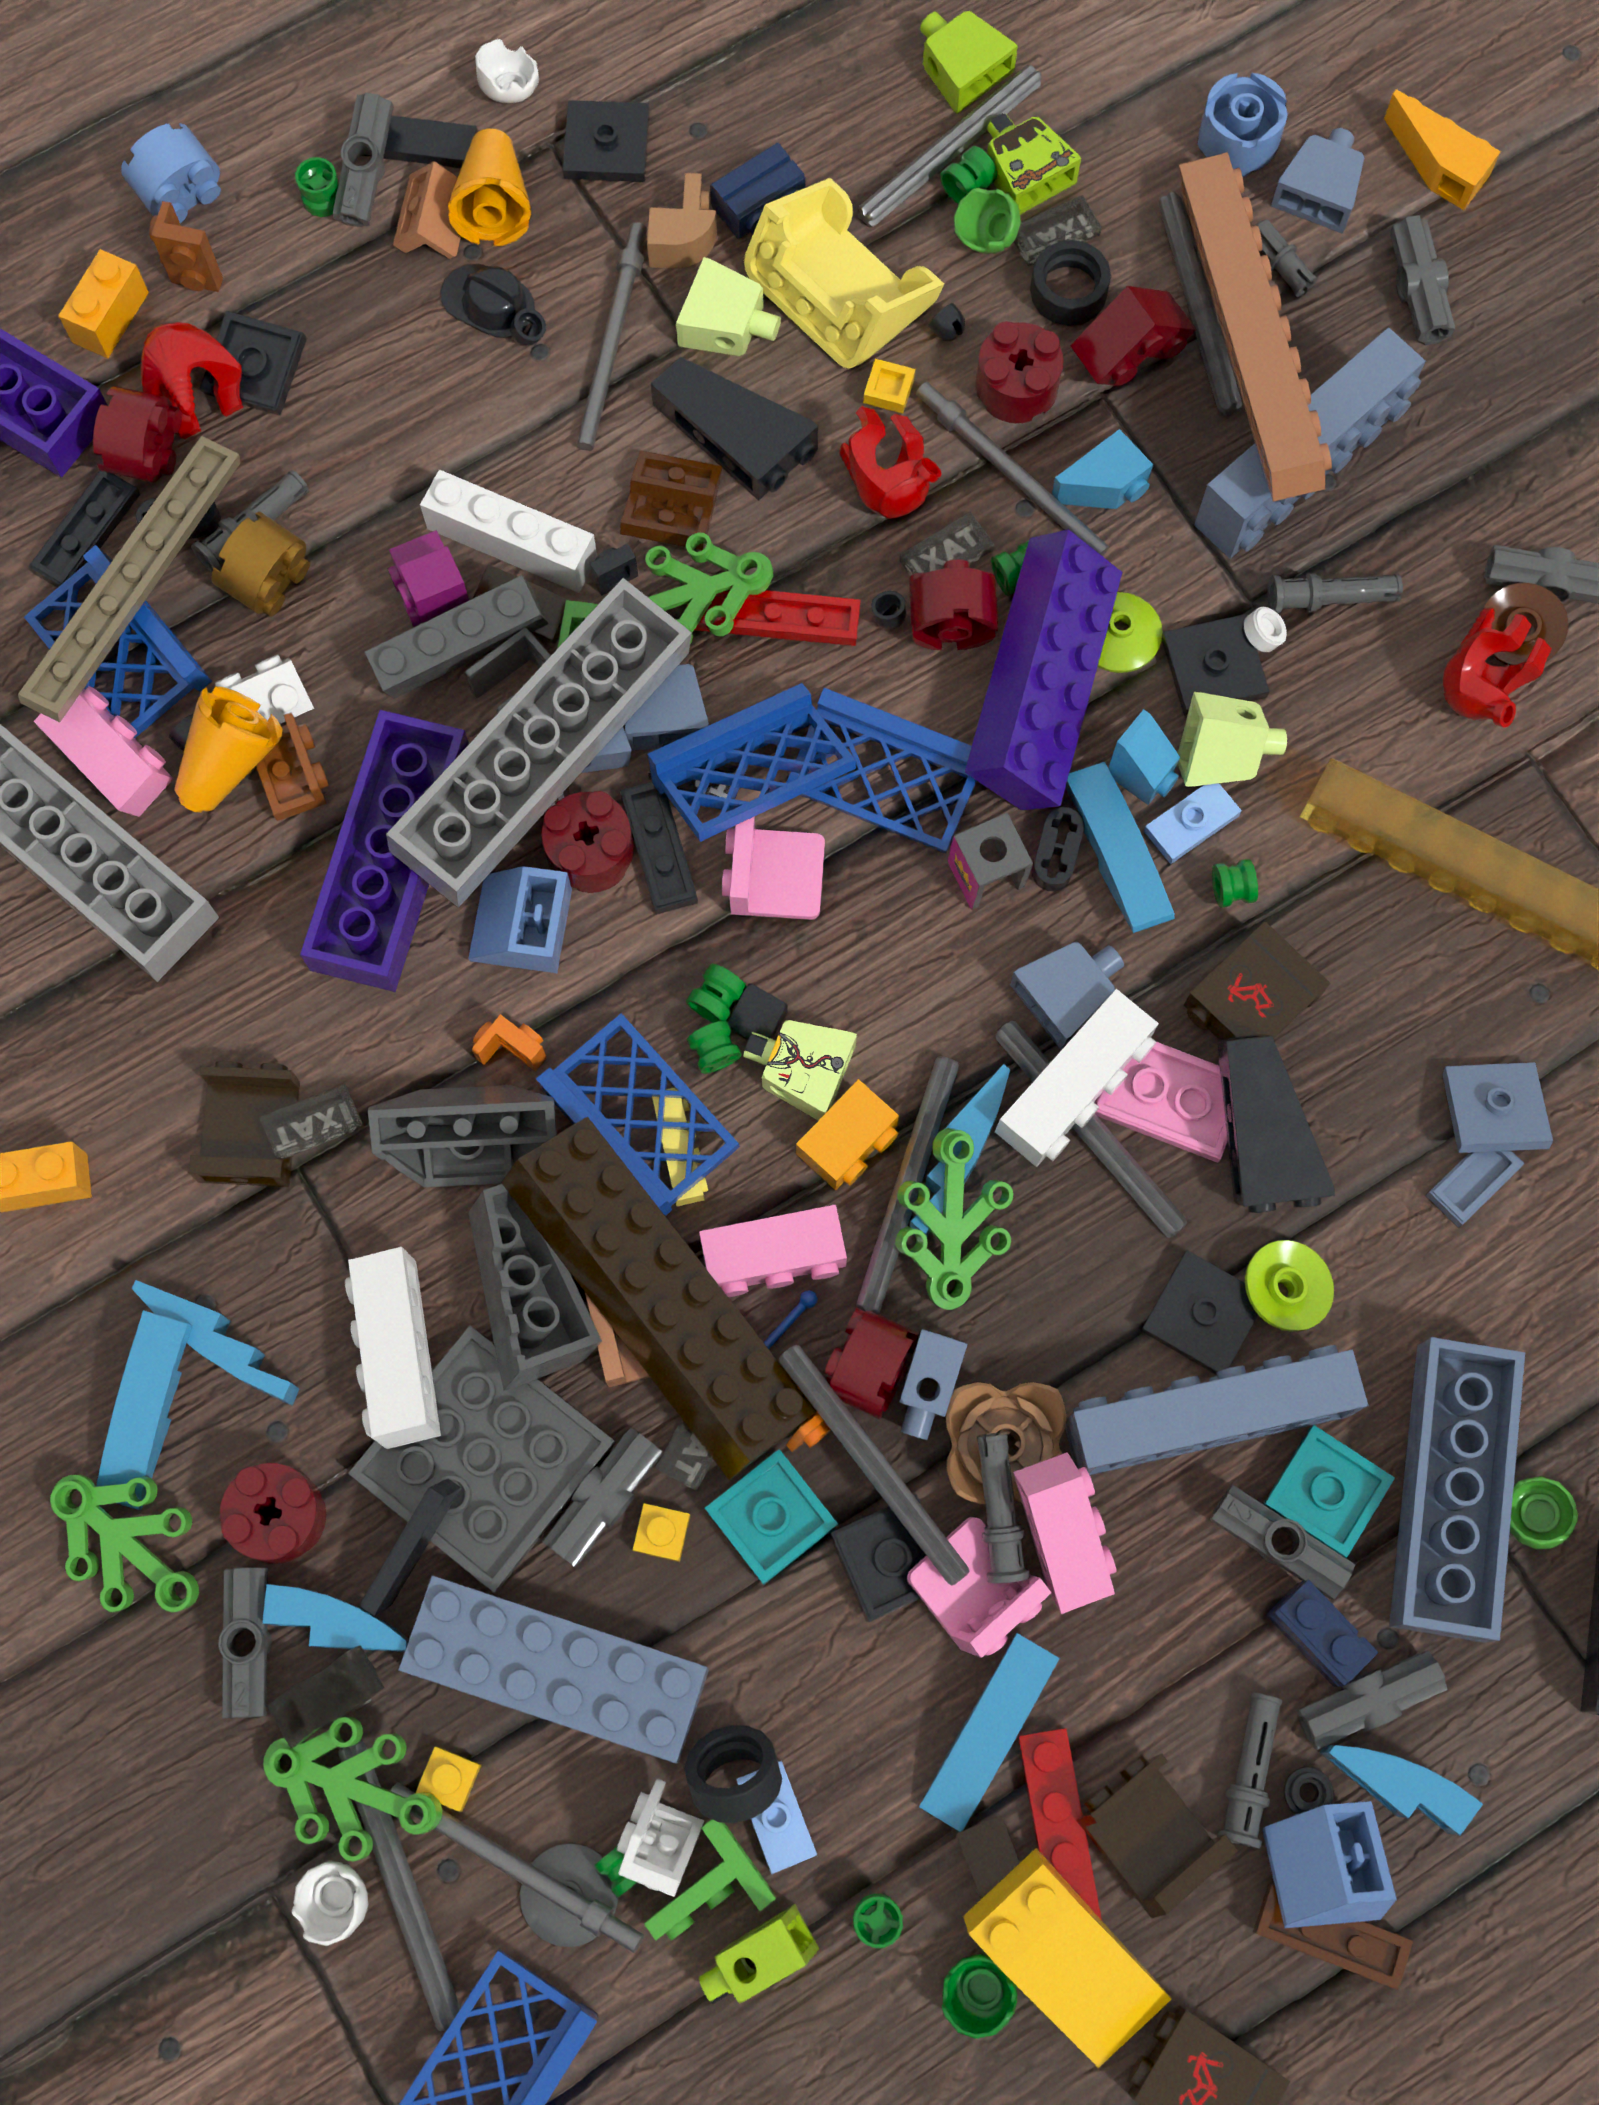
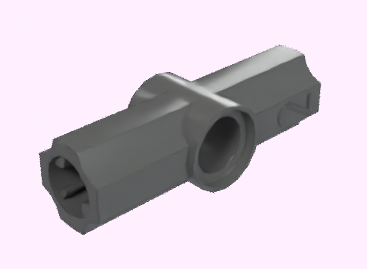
M365 92L362 95H357L349 136L341 148L343 165L333 209V217L335 220L344 222L347 225L360 228L370 225L378 182L385 173L383 157L394 108L390 100L378 94ZM360 156H372L366 165H354Z
M1420 215L1405 217L1399 223L1393 224L1390 231L1398 263L1396 274L1397 292L1402 302H1408L1417 341L1423 342L1425 345L1437 344L1445 338L1451 337L1455 330L1447 298L1449 285L1447 265L1443 258L1437 259L1428 221L1420 218Z
M1493 545L1490 550L1484 574L1486 584L1506 587L1516 583H1532L1550 590L1561 602L1574 599L1599 604V563L1575 559L1576 556L1572 551L1561 547H1549L1533 552Z
M630 1427L617 1446L612 1449L603 1464L592 1469L572 1496L573 1503L543 1540V1543L576 1568L592 1549L606 1527L608 1529L611 1528L622 1516L635 1497L633 1492L663 1452Z
M1231 1485L1222 1496L1209 1519L1259 1552L1266 1562L1279 1565L1302 1581L1309 1579L1324 1596L1331 1600H1335L1344 1589L1355 1567L1354 1563L1306 1533L1298 1522L1283 1518L1234 1485ZM1275 1530H1283L1290 1535L1292 1549L1288 1555H1282L1273 1548L1271 1537Z
M233 1568L224 1570L223 1631L218 1642L220 1653L223 1656L222 1718L224 1719L267 1716V1655L272 1645L268 1625L262 1624L266 1584H268L267 1568ZM249 1629L255 1635L256 1643L253 1651L247 1656L242 1657L236 1650L235 1642L242 1631Z
M1424 1651L1404 1659L1383 1671L1379 1668L1358 1676L1347 1685L1342 1686L1343 1689L1296 1711L1306 1738L1311 1742L1314 1749H1320L1340 1739H1344L1361 1729L1365 1732L1384 1725L1403 1715L1402 1710L1448 1689L1440 1665L1429 1651Z

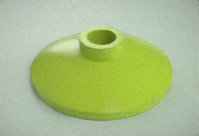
M1117 592L1098 663L1099 668L1114 673L1132 672L1147 665L1157 654L1162 642V624L1157 612L1144 599L1130 593ZM1123 622L1129 628L1127 630H1118L1114 623Z
M1290 1240L1275 1241L1258 1250L1247 1266L1245 1287L1248 1299L1256 1313L1273 1327L1290 1332L1304 1331L1320 1323L1330 1311L1334 1298V1284L1331 1273L1323 1259L1308 1246ZM1278 1283L1286 1286L1288 1297H1285L1280 1292Z

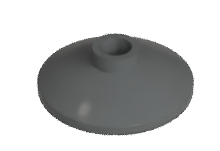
M562 1844L546 1850L531 1863V1865L563 1885L572 1887L576 1893L593 1902L597 1899L614 1910L612 1914L614 1916L618 1898L611 1891L612 1882L606 1875L599 1874L594 1868V1865L603 1858L595 1850L579 1844ZM524 1884L521 1885L520 1903L524 1918L532 1931L541 1939L556 1946L575 1947L586 1944L597 1937L580 1926V1919Z

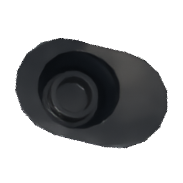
M482 264L464 265L454 270L445 279L441 288V301L449 314L494 337H512L510 327L515 315L522 309L529 308L535 310L534 299L529 289L509 270L501 267H490ZM525 320L521 331L523 332L531 323Z

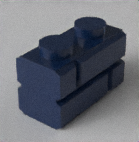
M775 143L710 184L711 205L722 221L726 222L727 227L735 237L740 239L750 232L754 233L765 204L804 189L806 177L793 160L791 161L790 156L779 143Z
M1309 1579L1298 1582L1266 1614L1272 1623L1333 1687L1347 1685L1378 1653L1364 1636H1357L1358 1630Z

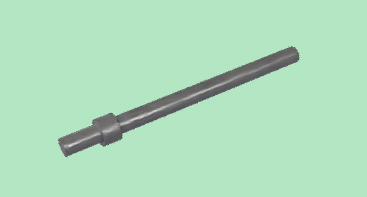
M641 223L631 224L626 247L620 251L616 266L619 275L577 441V447L585 451H591L594 447L634 280L641 273L644 260L641 251L647 231L646 226Z
M928 382L923 383L919 387L916 395L938 414L937 420L949 431L955 429L1063 529H1069L1100 555H1105L1109 546L966 417V410L955 400L949 402Z
M399 1782L391 1789V1792L404 1797L415 1794V1792ZM414 1805L411 1808L410 1814L422 1821L423 1810L420 1806ZM442 1810L441 1821L435 1830L581 1920L580 1926L597 1937L604 1934L633 1953L638 1950L644 1939V1934L613 1916L614 1910L597 1899L593 1902L587 1900Z

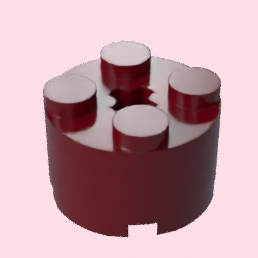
M1004 321L995 326L994 331L989 334L981 346L975 383L978 398H981L987 406L986 410L993 417L1004 422L1020 424L1032 421L1034 416L1042 412L1045 414L1051 409L1057 398L1063 369V353L1058 336L1052 331H1047L1030 323Z
M118 386L111 387L106 394L113 396L109 406L100 404L94 427V454L102 455L103 463H97L99 470L148 482L158 481L163 474L170 476L176 464V453L172 450L174 433H177L181 426V411L178 407L172 406L171 401L167 397Z
M956 559L945 562L943 569L928 573H915L909 577L911 629L913 641L917 645L931 650L942 651V643L957 642V650H967L985 645L996 637L995 630L998 631V612L994 574L972 569L968 561Z
M603 791L574 793L562 798L545 812L542 826V843L551 870L568 872L571 887L585 893L605 891L622 880L633 859L634 844L629 819L623 808L610 795ZM591 839L594 844L586 846L584 841Z
M856 1308L845 1331L848 1337L843 1349L836 1347L825 1369V1373L828 1374L826 1381L843 1403L880 1420L883 1411H887L908 1369L905 1357L908 1352L914 1354L920 1334L870 1310L864 1311Z
M258 1464L242 1469L227 1487L220 1506L221 1530L225 1539L241 1554L265 1563L283 1564L300 1557L317 1544L325 1528L326 1506L317 1486L306 1475L283 1464ZM277 1507L282 1510L280 1519L273 1518L270 1521V1519L265 1517L268 1508Z

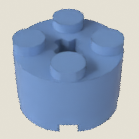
M1238 73L1220 79L1208 94L1199 129L1197 144L1205 156L1211 157L1228 152L1233 169L1240 168L1242 177H1246L1252 171L1264 167L1273 159L1278 150L1287 121L1288 113L1285 93L1272 79L1257 73H1251L1250 77H1237Z
M179 123L181 129H173L170 124H165L152 129L135 142L130 149L134 157L129 166L125 160L123 161L121 173L152 216L158 215L162 201L171 202L179 222L182 223L187 217V210L200 202L202 204H209L220 195L221 188L217 184L220 177V169L188 126Z

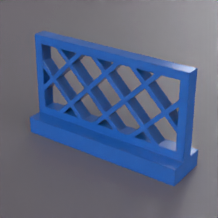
M96 545L83 555L87 561L83 567L24 616L49 649L62 631H48L41 621L54 610H65L64 630L82 605V603H77L79 588L91 578L97 583L113 561ZM146 600L117 640L119 642L117 663H101L96 672L115 671L113 693L100 692L108 701H112L111 708L107 706L106 709L114 717L120 716L122 701L141 702L139 717L131 723L137 731L134 738L140 735L193 688L201 692L212 682V679ZM131 627L138 635L131 634ZM129 643H145L148 646L146 665L127 664ZM156 657L162 665H156ZM96 672L84 689L88 686L95 687ZM125 672L144 673L142 694L123 693ZM154 673L170 674L177 682L165 695H152Z
M803 683L648 753L653 785L660 794L665 792L700 842L856 769L855 758L814 708L811 701V693ZM809 725H812L816 730L813 738L791 735ZM768 744L778 745L774 756L753 753V751ZM786 747L808 750L805 761L783 758ZM816 752L834 754L839 759L829 765L813 763ZM729 762L739 763L736 774L714 771L716 768ZM748 764L770 768L766 779L744 776ZM778 770L800 773L798 779L790 783L774 781ZM690 780L700 781L696 793L677 789V786ZM709 783L731 786L727 797L706 795ZM739 788L761 791L759 797L750 802L735 800ZM700 806L722 809L718 817L703 824L697 817Z
M824 688L817 703V711L826 723L841 728L846 740L843 744L847 749H850L852 756L856 760L858 770L835 780L833 779L801 794V796L947 853L977 780L965 773L972 746ZM810 725L807 732V738H813L816 731L812 725ZM848 731L859 735V737L851 740ZM869 740L881 744L886 758L863 768L854 747ZM888 747L900 751V753L891 756ZM800 749L796 760L805 761L808 750ZM817 752L818 754L815 755L813 763L821 761L822 765H828L826 758L834 754ZM909 756L920 759L927 774L903 784L895 762ZM928 763L940 767V769L932 772ZM890 765L898 786L875 796L866 774ZM790 772L786 783L797 780L800 773ZM950 772L967 778L962 792L945 800L935 778ZM861 777L870 798L854 805L843 801L837 786ZM930 781L938 803L915 812L906 790ZM833 789L836 798L823 792ZM902 793L910 814L895 821L883 817L878 802ZM957 803L951 816L947 806ZM873 805L876 814L863 808ZM942 809L948 823L942 840L925 834L918 818ZM913 821L917 830L904 824Z
M622 1013L557 1068L552 1070L549 1067L536 1078L544 1093L554 1098V1104L573 1125L585 1117H589L665 1216L672 1211L671 1206L740 1147L735 1138ZM622 1029L632 1040L631 1057L606 1056L607 1041ZM638 1047L648 1058H638ZM600 1048L599 1056L592 1055ZM581 1063L598 1064L596 1087L577 1086L568 1074ZM605 1064L630 1065L628 1088L603 1087ZM637 1066L657 1067L662 1073L660 1090L635 1089ZM667 1081H669L678 1091L666 1090ZM585 1094L595 1095V1105ZM602 1095L627 1096L626 1119H606L601 1113ZM634 1097H660L658 1121L632 1120ZM666 1097L685 1099L691 1105L690 1123L664 1122ZM697 1113L707 1124L696 1123ZM614 1127H625L624 1138ZM631 1128L657 1129L655 1153L635 1152L630 1146ZM663 1129L689 1130L687 1154L662 1153ZM695 1131L715 1132L725 1143L712 1156L693 1155ZM643 1160H654L653 1171ZM661 1161L686 1162L685 1179L670 1191L659 1179ZM693 1162L702 1163L692 1172Z
M498 1949L399 2105H425L429 2103L430 2105H438V2101L466 2095L467 2105H474L472 2093L501 2087L504 2105H545L596 2025L598 2013L583 2003H577ZM501 1965L518 1977L522 1997L493 2004L490 1981ZM526 1983L541 1993L528 1996ZM484 1992L487 2005L473 2008ZM551 1999L566 2010L556 2027L534 2032L529 2003ZM523 2005L528 2034L499 2040L495 2011ZM488 2013L493 2042L464 2048L461 2026L466 2018ZM456 2036L458 2050L445 2053ZM549 2037L538 2054L536 2040ZM530 2041L533 2064L526 2073L506 2077L501 2048ZM495 2050L500 2079L471 2085L466 2056ZM459 2058L464 2087L436 2093L432 2071L439 2062ZM425 2082H427L429 2095L416 2098ZM521 2082L510 2098L508 2085Z

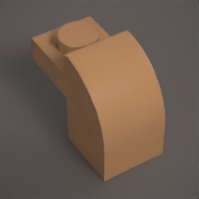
M685 173L683 209L650 208L647 237L649 267H689L702 261L713 249L717 238L716 210H710V191H703L701 173Z

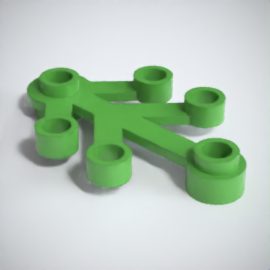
M701 532L691 535L686 542V549L690 557L698 563L708 561L726 572L710 576L673 559L666 547L655 546L651 548L645 558L650 571L656 576L666 575L685 585L648 598L664 611L689 603L680 619L675 620L692 633L716 594L730 590L722 606L712 607L705 615V623L713 635H727L734 626L733 619L748 595H757L764 592L769 587L773 578L772 564L764 554L748 552L738 557L714 546L710 537ZM707 544L704 550L700 552L694 551L697 545ZM666 557L662 564L654 565L656 559ZM757 568L753 574L745 575L749 569ZM726 617L723 624L713 625L717 618Z
M954 1128L940 1131L933 1141V1154L935 1158L942 1164H945L943 1215L929 1201V1190L922 1183L906 1181L899 1187L897 1193L899 1203L903 1207L911 1209L940 1241L941 1262L927 1249L928 1241L925 1233L913 1227H905L898 1232L895 1239L896 1248L902 1254L910 1256L928 1276L926 1289L930 1300L936 1306L946 1310L956 1309L963 1305L971 1293V1277L992 1254L1002 1255L1009 1249L1011 1245L1009 1232L1004 1228L990 1225L985 1227L980 1233L979 1243L961 1259V1244L995 1208L1004 1209L1013 1200V1190L1008 1183L990 1180L983 1186L981 1195L963 1213L965 1164L973 1156L974 1143L968 1133ZM958 1141H961V1152L955 1157L953 1147ZM997 1187H1000L1002 1191L1001 1198L994 1202L993 1192ZM913 1188H917L918 1198L914 1203H910L909 1193ZM995 1233H998L999 1243L992 1248L991 1238ZM914 1234L916 1236V1244L912 1249L908 1250L906 1246L907 1239ZM951 1280H955L954 1290L948 1295L947 1285Z
M69 1475L57 1482L50 1498L53 1511L59 1518L66 1521L69 1550V1558L65 1564L67 1575L74 1581H83L94 1577L99 1570L98 1557L93 1552L88 1551V1524L100 1535L104 1585L100 1593V1602L104 1609L109 1612H118L128 1608L133 1602V1589L128 1583L124 1582L122 1555L156 1584L155 1598L162 1609L168 1612H178L191 1607L196 1602L199 1594V1586L194 1576L185 1571L174 1572L134 1537L162 1533L168 1537L184 1535L192 1526L190 1512L183 1507H174L165 1510L162 1514L114 1519L100 1505L125 1501L135 1507L148 1505L155 1500L158 1492L154 1480L143 1476L133 1478L126 1484L96 1487L92 1480L84 1475ZM138 1483L143 1484L146 1488V1496L143 1500L137 1498L135 1494V1488ZM75 1490H78L82 1496V1503L79 1507L72 1502V1493ZM173 1513L177 1514L181 1519V1527L178 1531L174 1530L170 1525V1517ZM80 1557L84 1558L88 1564L85 1574L80 1573L77 1569V1562ZM178 1582L184 1583L187 1588V1594L184 1599L178 1597L175 1592ZM114 1588L119 1589L122 1593L123 1598L120 1605L115 1604L111 1598Z
M354 1717L336 1719L328 1731L305 1743L293 1737L281 1738L269 1746L263 1761L264 1772L269 1781L275 1786L287 1788L299 1818L295 1825V1833L297 1838L305 1844L320 1842L329 1832L328 1819L322 1813L317 1812L307 1782L323 1788L342 1834L339 1841V1852L347 1861H358L366 1858L371 1853L373 1847L372 1838L367 1831L363 1830L351 1799L398 1817L403 1829L415 1835L434 1830L442 1818V1806L439 1800L431 1793L420 1792L404 1797L357 1778L383 1764H394L403 1759L406 1754V1742L398 1734L381 1735L376 1739L373 1747L332 1768L314 1761L337 1747H351L361 1740L363 1727L360 1721ZM344 1723H348L352 1728V1737L349 1741H344L340 1736V1728ZM388 1739L392 1740L396 1745V1753L392 1758H388L383 1751V1746ZM284 1754L289 1755L292 1760V1766L288 1772L283 1771L280 1766V1759ZM414 1805L420 1806L423 1810V1819L419 1824L415 1823L410 1817V1811ZM309 1819H314L318 1824V1833L315 1837L307 1833L306 1824ZM353 1836H357L362 1842V1850L359 1854L353 1853L350 1849L349 1844Z

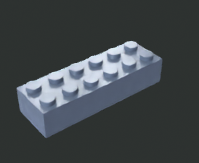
M1389 327L1311 394V404L1308 405L1309 412L1316 410L1321 425V436L1318 437L1319 444L1327 443L1331 456L1332 469L1326 470L1325 475L1330 471L1336 474L1342 470L1352 458L1353 454L1351 452L1359 445H1362L1364 448L1369 446L1381 433V426L1389 419L1392 422L1400 419L1411 405V402L1408 400L1409 397L1421 384V380L1418 377L1426 360ZM1253 444L1207 484L1194 526L1231 559L1241 549L1246 552L1252 549L1262 538L1263 530L1269 524L1273 523L1277 526L1285 520L1294 508L1292 504L1301 496L1306 500L1315 492L1273 502L1256 444Z
M1433 1337L1417 1345L1389 1627L1483 1643L1500 1641L1525 1352Z
M1331 1345L1309 1351V1355L1300 1358L1299 1362L1292 1363L1290 1355L1281 1356L1262 1362L1263 1366L1255 1368L1254 1372L1246 1373L1245 1366H1237L1218 1371L1217 1376L1210 1378L1209 1382L1200 1383L1198 1376H1192L1171 1382V1386L1165 1388L1164 1392L1154 1394L1152 1386L1127 1391L1124 1393L1125 1397L1118 1399L1119 1402L1111 1404L1107 1403L1106 1397L1079 1402V1407L1073 1409V1413L1066 1420L1065 1426L1073 1462L1078 1469L1085 1467L1089 1475H1095L1348 1418L1369 1406L1353 1350L1338 1353L1337 1346Z
M432 1576L399 1671L677 1764L680 1762L709 1668Z

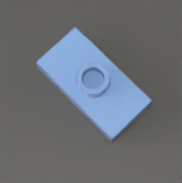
M1219 783L1203 785L1147 824L1144 832L1171 865L1239 817L1242 810Z
M782 1760L778 1762L782 1776L779 1795L768 1809L751 1819L771 1874L817 1856ZM757 1771L737 1778L738 1785L754 1777Z

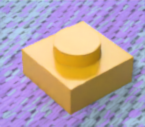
M875 359L864 392L863 403L903 414L915 379L916 369Z
M643 1504L633 1551L680 1562L691 1515Z
M435 1746L416 1793H431L439 1800L440 1804L462 1812L481 1764Z

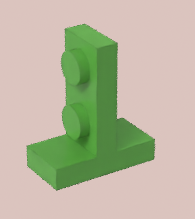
M711 1819L701 1827L724 1861L644 1923L655 1941L665 1933L670 1941H672L695 1923L690 1914L706 1902L709 1908L713 1909L734 1892L729 1883L737 1878L759 1911L776 1899L775 1893L725 1823Z

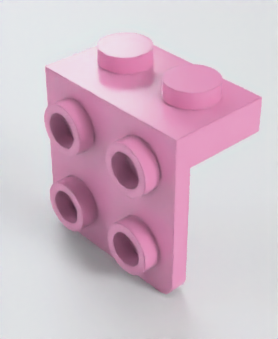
M755 816L737 824L735 828L727 829L725 853L733 854L732 870L724 869L722 896H730L731 914L809 920L817 918L820 914L824 837L818 833L755 829Z
M969 1517L946 1537L969 1567L968 1575L957 1584L951 1586L926 1555L908 1572L907 1579L960 1650L982 1658L984 1655H991L1002 1648L1007 1642V1634L1017 1624L1025 1623L1035 1617L1042 1609L1041 1602L1052 1592L1041 1578L1032 1575L1027 1580L1012 1583L987 1582V1573L991 1571L988 1543L982 1539V1532H984L986 1525L979 1518Z

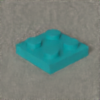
M1313 1425L1305 1434L1263 1505L1285 1519L1298 1522L1306 1533L1344 1558H1347L1395 1477Z
M780 1449L705 1507L707 1513L763 1585L838 1526L832 1515Z

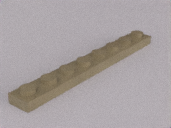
M203 436L199 438L18 693L21 704L55 721H62L240 465L238 453Z

